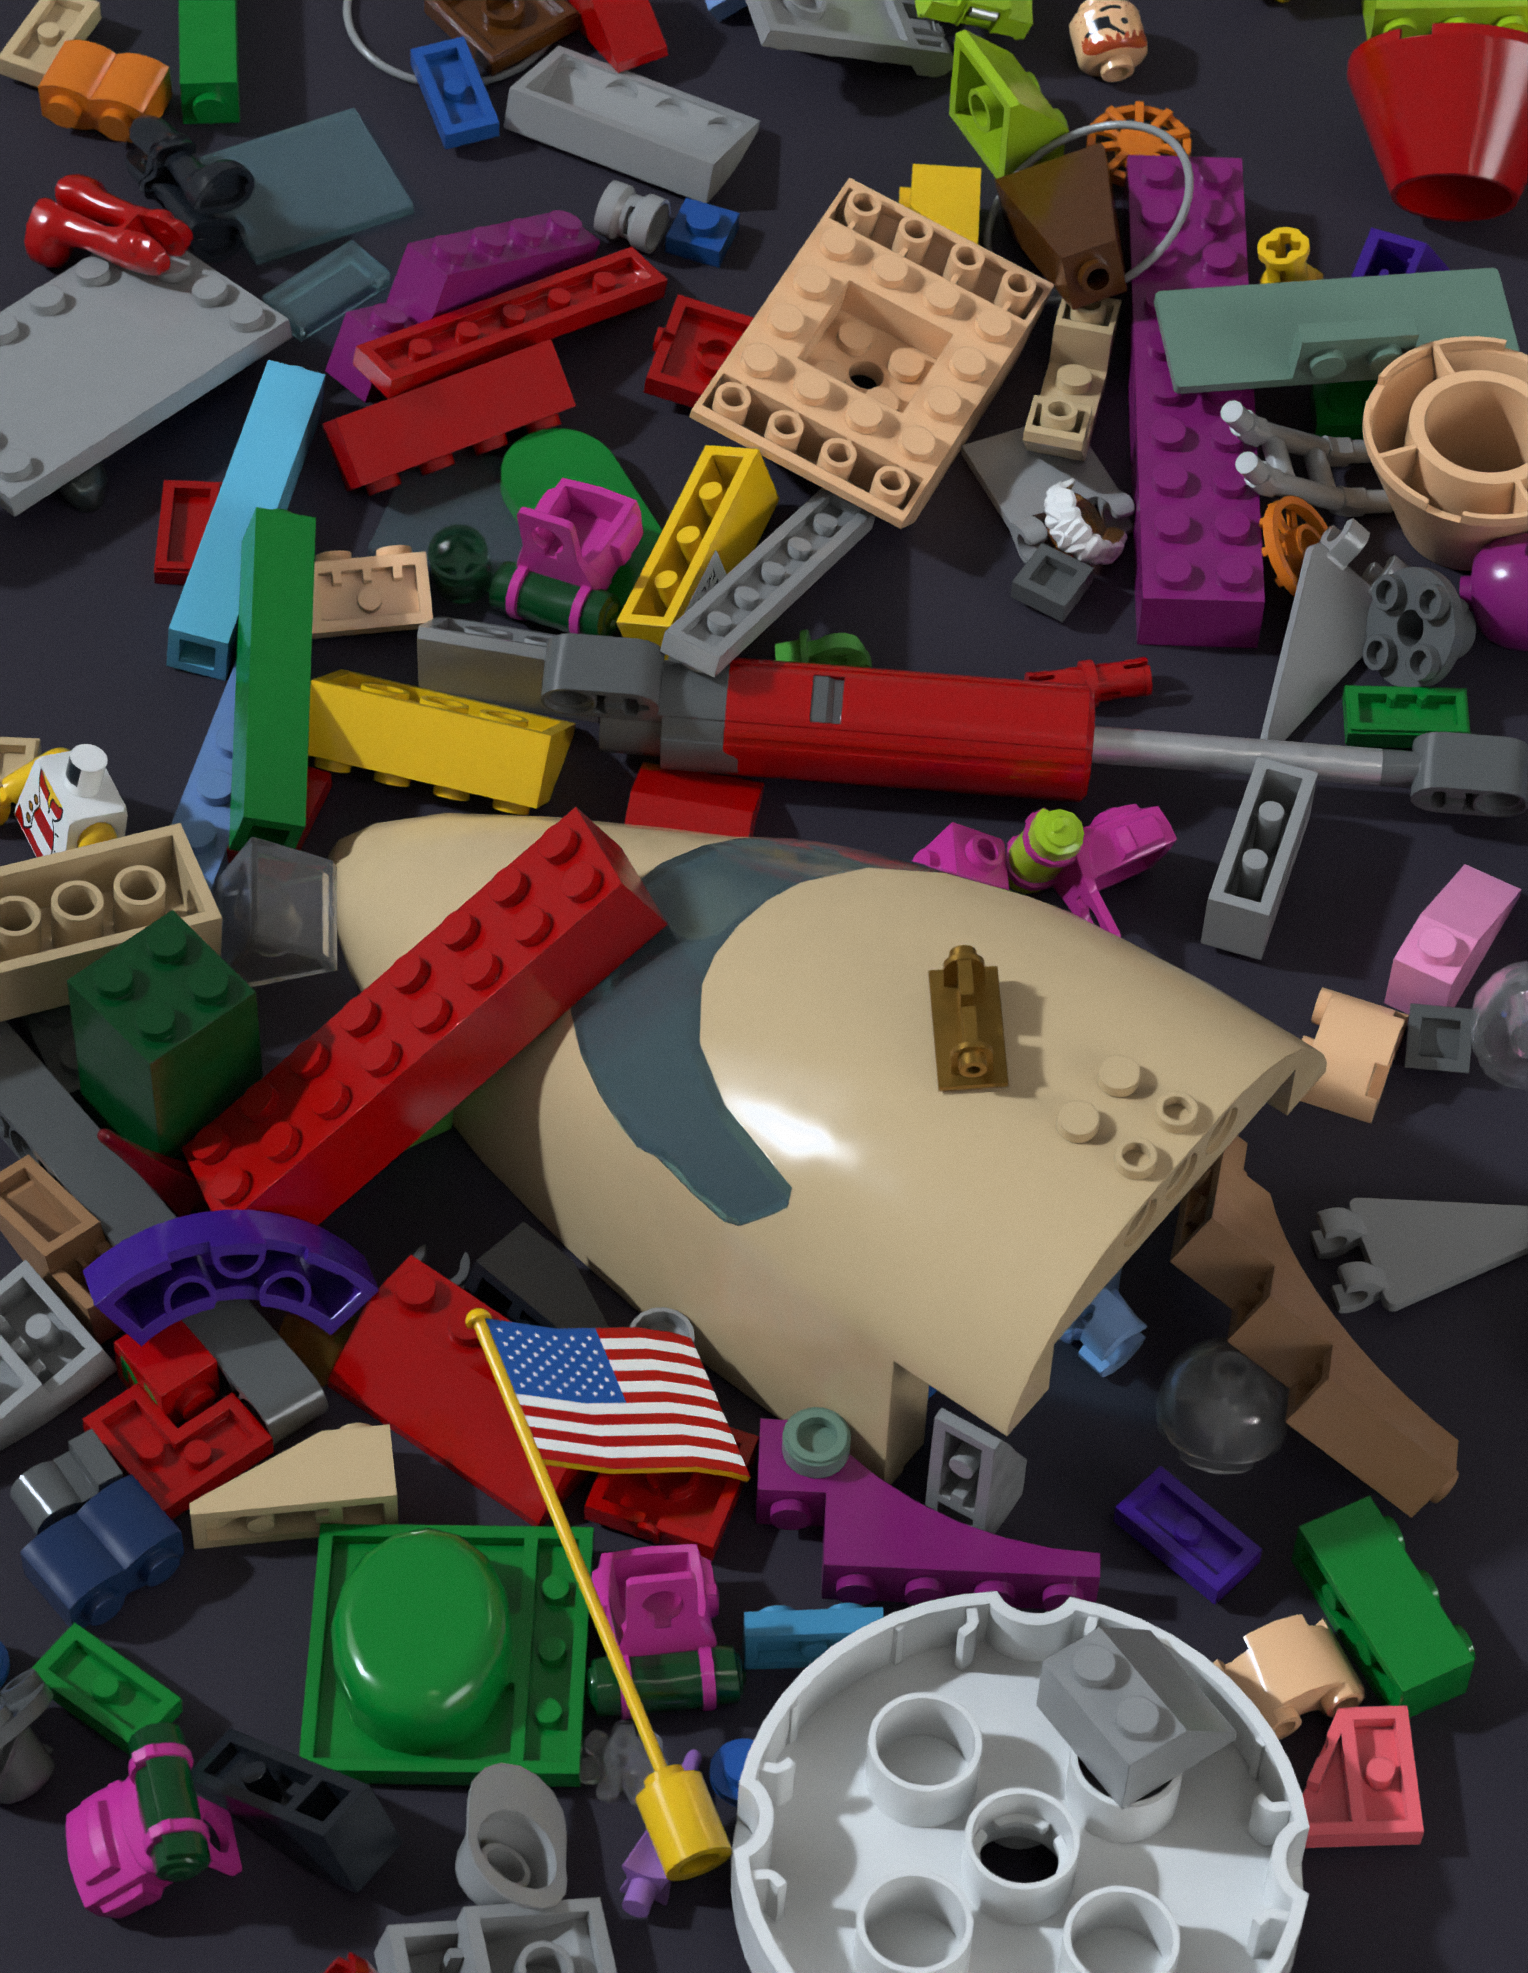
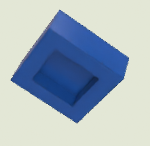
M685 198L666 235L665 252L719 268L739 230L740 213Z

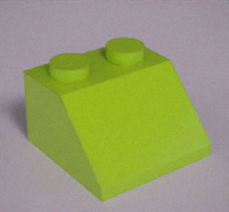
M967 30L955 33L949 115L995 178L998 179L1012 174L1040 148L1068 133L1067 121L1063 113L1058 108L1053 109L1043 96L1035 76L1029 71L1025 72L1011 52ZM1065 144L1045 155L1033 166L1063 156Z

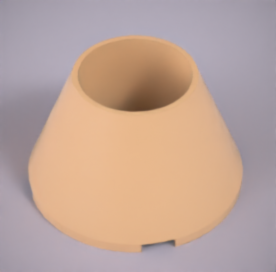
M1461 336L1420 345L1396 358L1381 372L1377 385L1365 404L1362 425L1365 447L1405 537L1421 555L1436 564L1451 569L1472 571L1474 558L1485 544L1497 538L1528 532V355L1505 348L1507 342L1505 339Z

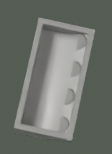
M558 46L510 87L503 128L691 199L708 203L725 184L743 158L758 131L760 120L629 71L617 73L610 64Z

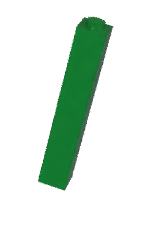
M179 0L180 93L183 124L240 123L237 0Z
M256 507L241 545L229 850L291 859L306 827L316 518L294 514L285 509L271 510Z

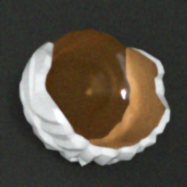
M1074 478L1064 482L1060 481L1051 486L1046 492L1044 512L1046 514L1045 524L1048 530V537L1056 550L1083 563H1088L1092 567L1099 564H1112L1123 552L1127 533L1116 527L1106 528L1101 515L1094 506L1083 496L1071 490L1074 487Z

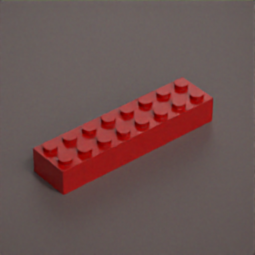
M575 807L559 822L549 827L537 841L507 867L497 872L492 880L462 906L450 913L439 926L409 952L399 957L387 971L357 997L351 999L342 1010L307 1040L301 1042L289 1056L259 1082L249 1087L244 1095L214 1121L203 1127L181 1149L210 1210H257L301 1219L316 1226L319 1225L668 925L623 849Z

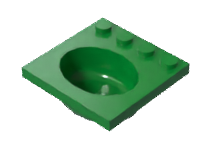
M320 1524L299 1756L366 1784L471 1785L472 1781L484 1768L498 1763L519 1765L536 1774L547 1786L581 1787L586 1707L585 1681L588 1670L591 1614L556 1528L551 1526ZM570 1527L591 1577L594 1570V1527Z

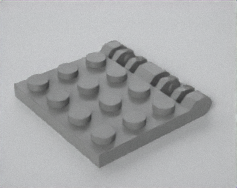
M745 0L762 47L817 53L830 57L840 56L871 60L878 63L887 62L910 65L917 75L928 77L943 76L953 68V54L947 40L944 39L945 33L942 26L940 27L939 23L935 24L933 22L935 21L934 19L918 18L914 0Z

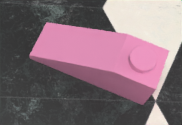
M1464 864L1420 914L1394 957L1384 1004L1406 1014L1410 1013V1003L1455 1007L1518 901L1522 889Z

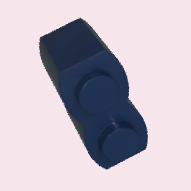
M133 1475L121 1478L101 1490L84 1504L77 1513L67 1516L45 1529L20 1552L24 1575L69 1628L74 1622L82 1628L89 1624L99 1626L106 1623L120 1611L124 1604V1598L129 1592L145 1585L153 1587L167 1580L176 1571L180 1564V1558L185 1554L181 1530Z

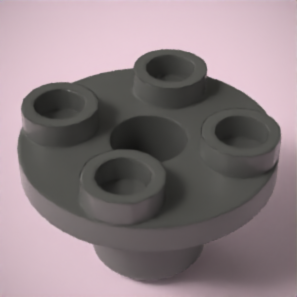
M1406 567L1393 574H1384L1378 577L1372 587V602L1367 617V640L1363 646L1365 664L1369 669L1378 671L1386 681L1396 687H1431L1439 683L1450 672L1457 659L1464 656L1474 643L1476 622L1469 609V604L1459 598L1453 584L1443 574L1434 569Z
M34 1668L15 1677L0 1691L2 1695L0 1696V1802L3 1804H14L29 1798L50 1780L55 1770V1761L50 1756L54 1749L47 1744H42L29 1726L43 1713L53 1699V1693Z

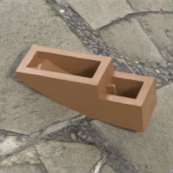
M29 1154L0 1172V1231L23 1261L27 1260L99 1345L122 1331L120 1327L94 1306L83 1273L87 1266L112 1248L105 1240L100 1221Z

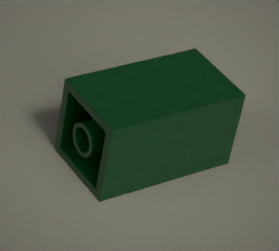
M171 910L67 980L83 1110L99 1129H109L137 1145L188 1163L181 1148L192 1140L203 1127L209 1125L244 1095L249 1087L263 1078L256 991L174 910Z

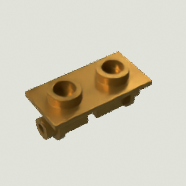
M970 945L955 946L949 951V957L944 961L942 970H928L938 1091L1009 1087L998 966L985 967L984 959L977 955L976 949Z

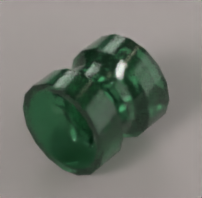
M459 524L444 527L436 533L428 548V559L436 589L445 599L453 603L467 604L479 600L488 592L493 578V568L485 538L478 530L468 525Z

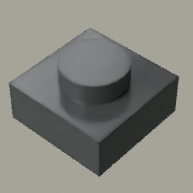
M1041 543L1012 581L1011 598L1064 622L1091 586L1094 567Z
M1410 1003L1405 1067L1469 1073L1475 1009Z

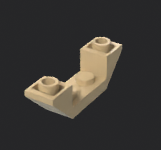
M1062 298L1054 324L1050 361L1040 396L1034 395L1024 429L1023 442L1027 451L1080 461L1086 460L1105 389L1122 300L1106 298L1072 310Z

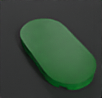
M564 428L539 430L520 438L509 448L504 456L500 483L503 501L517 523V513L521 507L535 510L546 491L555 488L562 477L600 486L637 500L641 510L644 534L632 552L631 558L625 565L618 568L611 579L612 583L607 591L618 596L622 611L662 532L661 527L614 455L599 440L583 432Z

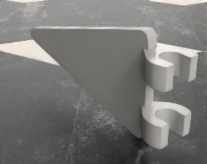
M1354 518L1347 520L1342 532L1334 525L1328 527L1319 543L1308 546L1305 551L1260 739L1285 741L1363 656L1364 643L1367 640L1366 624L1372 602L1373 584L1378 577L1384 574H1393L1402 568L1408 567L1396 555L1389 557L1384 568L1377 562L1370 563L1364 571L1362 578L1347 565L1364 548L1370 536V532Z
M1354 1198L1350 1201L1348 1209L1334 1207L1319 1211L1316 1219L1321 1230L1312 1231L1310 1235L1318 1259L1340 1256L1359 1245L1366 1261L1349 1262L1338 1267L1337 1274L1341 1284L1332 1285L1330 1290L1338 1313H1351L1361 1310L1379 1299L1386 1310L1398 1311L1528 1254V1206Z

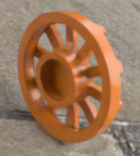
M1135 101V105H1124L1116 108L1111 105L1106 108L1103 114L1091 122V124L1106 121L1135 119L1136 122L1144 123V119L1152 121L1150 125L1158 128L1162 126L1168 128L1169 130L1166 132L1175 139H1178L1188 157H1191L1192 141L1188 127H1185L1180 120L1173 116L1171 109L1161 110L1152 106H1146L1144 102ZM1114 129L1095 132L1086 136L1085 148L1095 145L1098 135L1115 140L1101 144L1105 147V152L1115 151V157L1108 163L1112 183L1124 187L1125 172L1118 170L1121 165L1126 168L1127 155L1161 156V153L1178 156L1169 144H1162L1165 141L1143 131L1121 129V131Z
M1285 496L1268 504L1264 517L1259 521V526L1263 529L1265 547L1261 548L1263 557H1269L1271 565L1277 574L1275 582L1278 587L1284 586L1290 594L1295 596L1305 551L1308 546L1319 543L1328 526L1320 514L1308 502L1297 496ZM1284 508H1286L1287 524L1281 513ZM1297 514L1306 521V524L1297 525Z

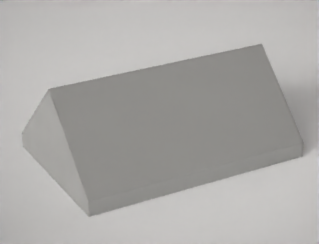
M441 615L418 627L419 687L517 710L599 723L600 717L557 713L549 710L542 704L540 698L546 644L548 639L555 636L554 634Z

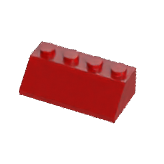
M410 1255L379 1287V1291L367 1301L328 1378V1387L382 1424H390L392 1431L530 1525L543 1526L551 1517L476 1331L475 1329H468L465 1324L467 1314L475 1308L487 1310L494 1320L511 1321L413 1255ZM545 1465L561 1505L591 1473V1471Z

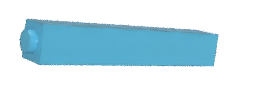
M268 360L168 629L166 666L226 681L237 650L242 539L256 507L271 510L288 509L322 414L326 374L310 371L296 365H287Z

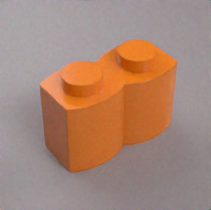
M84 40L65 41L38 86L42 116L63 128H75L78 130L96 129L114 141L133 143L130 139V127L134 119L141 115H154L161 118L173 97L170 68L164 63L136 53L116 54L104 46Z

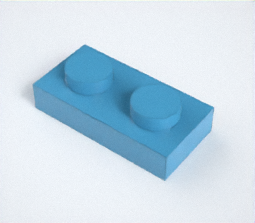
M840 1603L828 1609L795 1610L789 1606L774 1605L756 1612H744L742 1641L744 1669L806 1668L842 1639L884 1617L883 1607L865 1608L856 1603Z

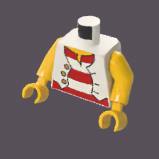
M80 744L71 751L66 748L51 749L2 779L3 787L0 788V826L7 821L11 803L14 802L16 804L14 815L36 857L124 837L128 815L126 805L106 769L107 755L102 749L91 744Z

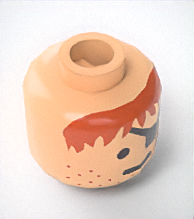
M1086 0L1080 5L1078 12L1069 24L1070 37L1078 66L1089 76H1102V79L1106 82L1124 80L1134 73V68L1142 63L1148 53L1147 39L1139 11L1136 6L1127 0Z

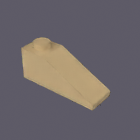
M351 1423L339 1429L320 1431L192 1501L189 1505L194 1549L319 1537L320 1524L399 1525L390 1424L371 1426L366 1423Z

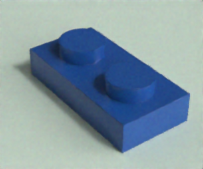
M464 36L410 49L411 67L445 150L499 136L500 122Z

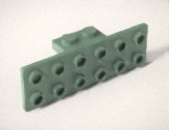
M1496 268L1158 291L1154 299L1172 386L1177 394L1377 380L1381 372L1404 353L1420 345L1452 337L1482 336L1507 340L1505 348L1520 352L1500 274Z

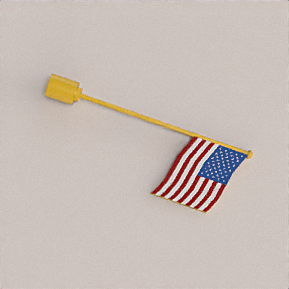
M475 1308L466 1316V1327L476 1331L654 1769V1772L644 1779L645 1788L638 1793L635 1801L666 1878L671 1881L686 1880L705 1874L727 1861L731 1857L733 1849L701 1772L696 1770L685 1771L684 1767L679 1764L670 1766L666 1764L545 1465L607 1474L698 1472L731 1477L748 1482L751 1478L690 1337L673 1332L639 1327L555 1329L494 1320L487 1310Z

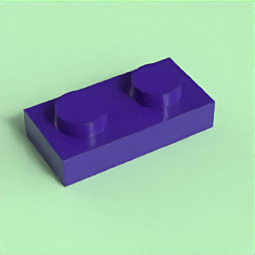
M1161 1465L1115 1507L1113 1521L1214 1605L1260 1563L1263 1551L1261 1547Z

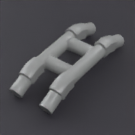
M1235 400L1228 401L1222 407L1221 417L1230 426L1232 434L1245 444L1255 447L1262 446L1266 461L1261 460L1253 452L1247 451L1240 454L1235 463L1237 471L1244 477L1246 484L1259 495L1270 498L1274 496L1282 498L1285 496H1297L1312 506L1327 509L1330 513L1342 517H1363L1364 514L1391 513L1393 511L1384 490H1366L1363 487H1336L1330 467L1348 466L1350 463H1372L1364 440H1351L1349 437L1334 438L1326 435L1320 437L1267 422V419L1258 417L1253 411L1246 409L1240 402ZM1289 453L1303 457L1309 480L1295 476Z

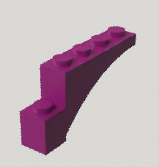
M554 210L545 214L517 218L508 222L476 227L471 230L438 235L434 238L408 243L386 303H379L374 306L346 312L325 371L364 403L387 398L353 365L357 345L538 281L566 268L592 261L600 240L583 228L582 222L573 214Z
M760 1419L756 1524H772L783 1530H799L807 1526L823 1527L821 1598L838 1599L843 1603H856L859 1605H866L873 1601L907 1602L909 1605L914 1606L923 1602L960 1594L997 1591L1003 1601L1011 1607L1043 1608L1048 1612L1062 1606L1069 1597L1096 1603L1100 1582V1553L1044 1547L1004 1538L960 1523L916 1502L877 1477L852 1455H849L845 1466L840 1471L829 1477L808 1478L802 1476L787 1465L782 1454L783 1429L788 1420Z

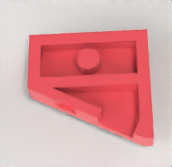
M1407 1705L1339 1707L1326 1735L1324 1746L1314 1763L1303 1793L1309 1822V1832L1305 1848L1421 1844L1424 1827Z

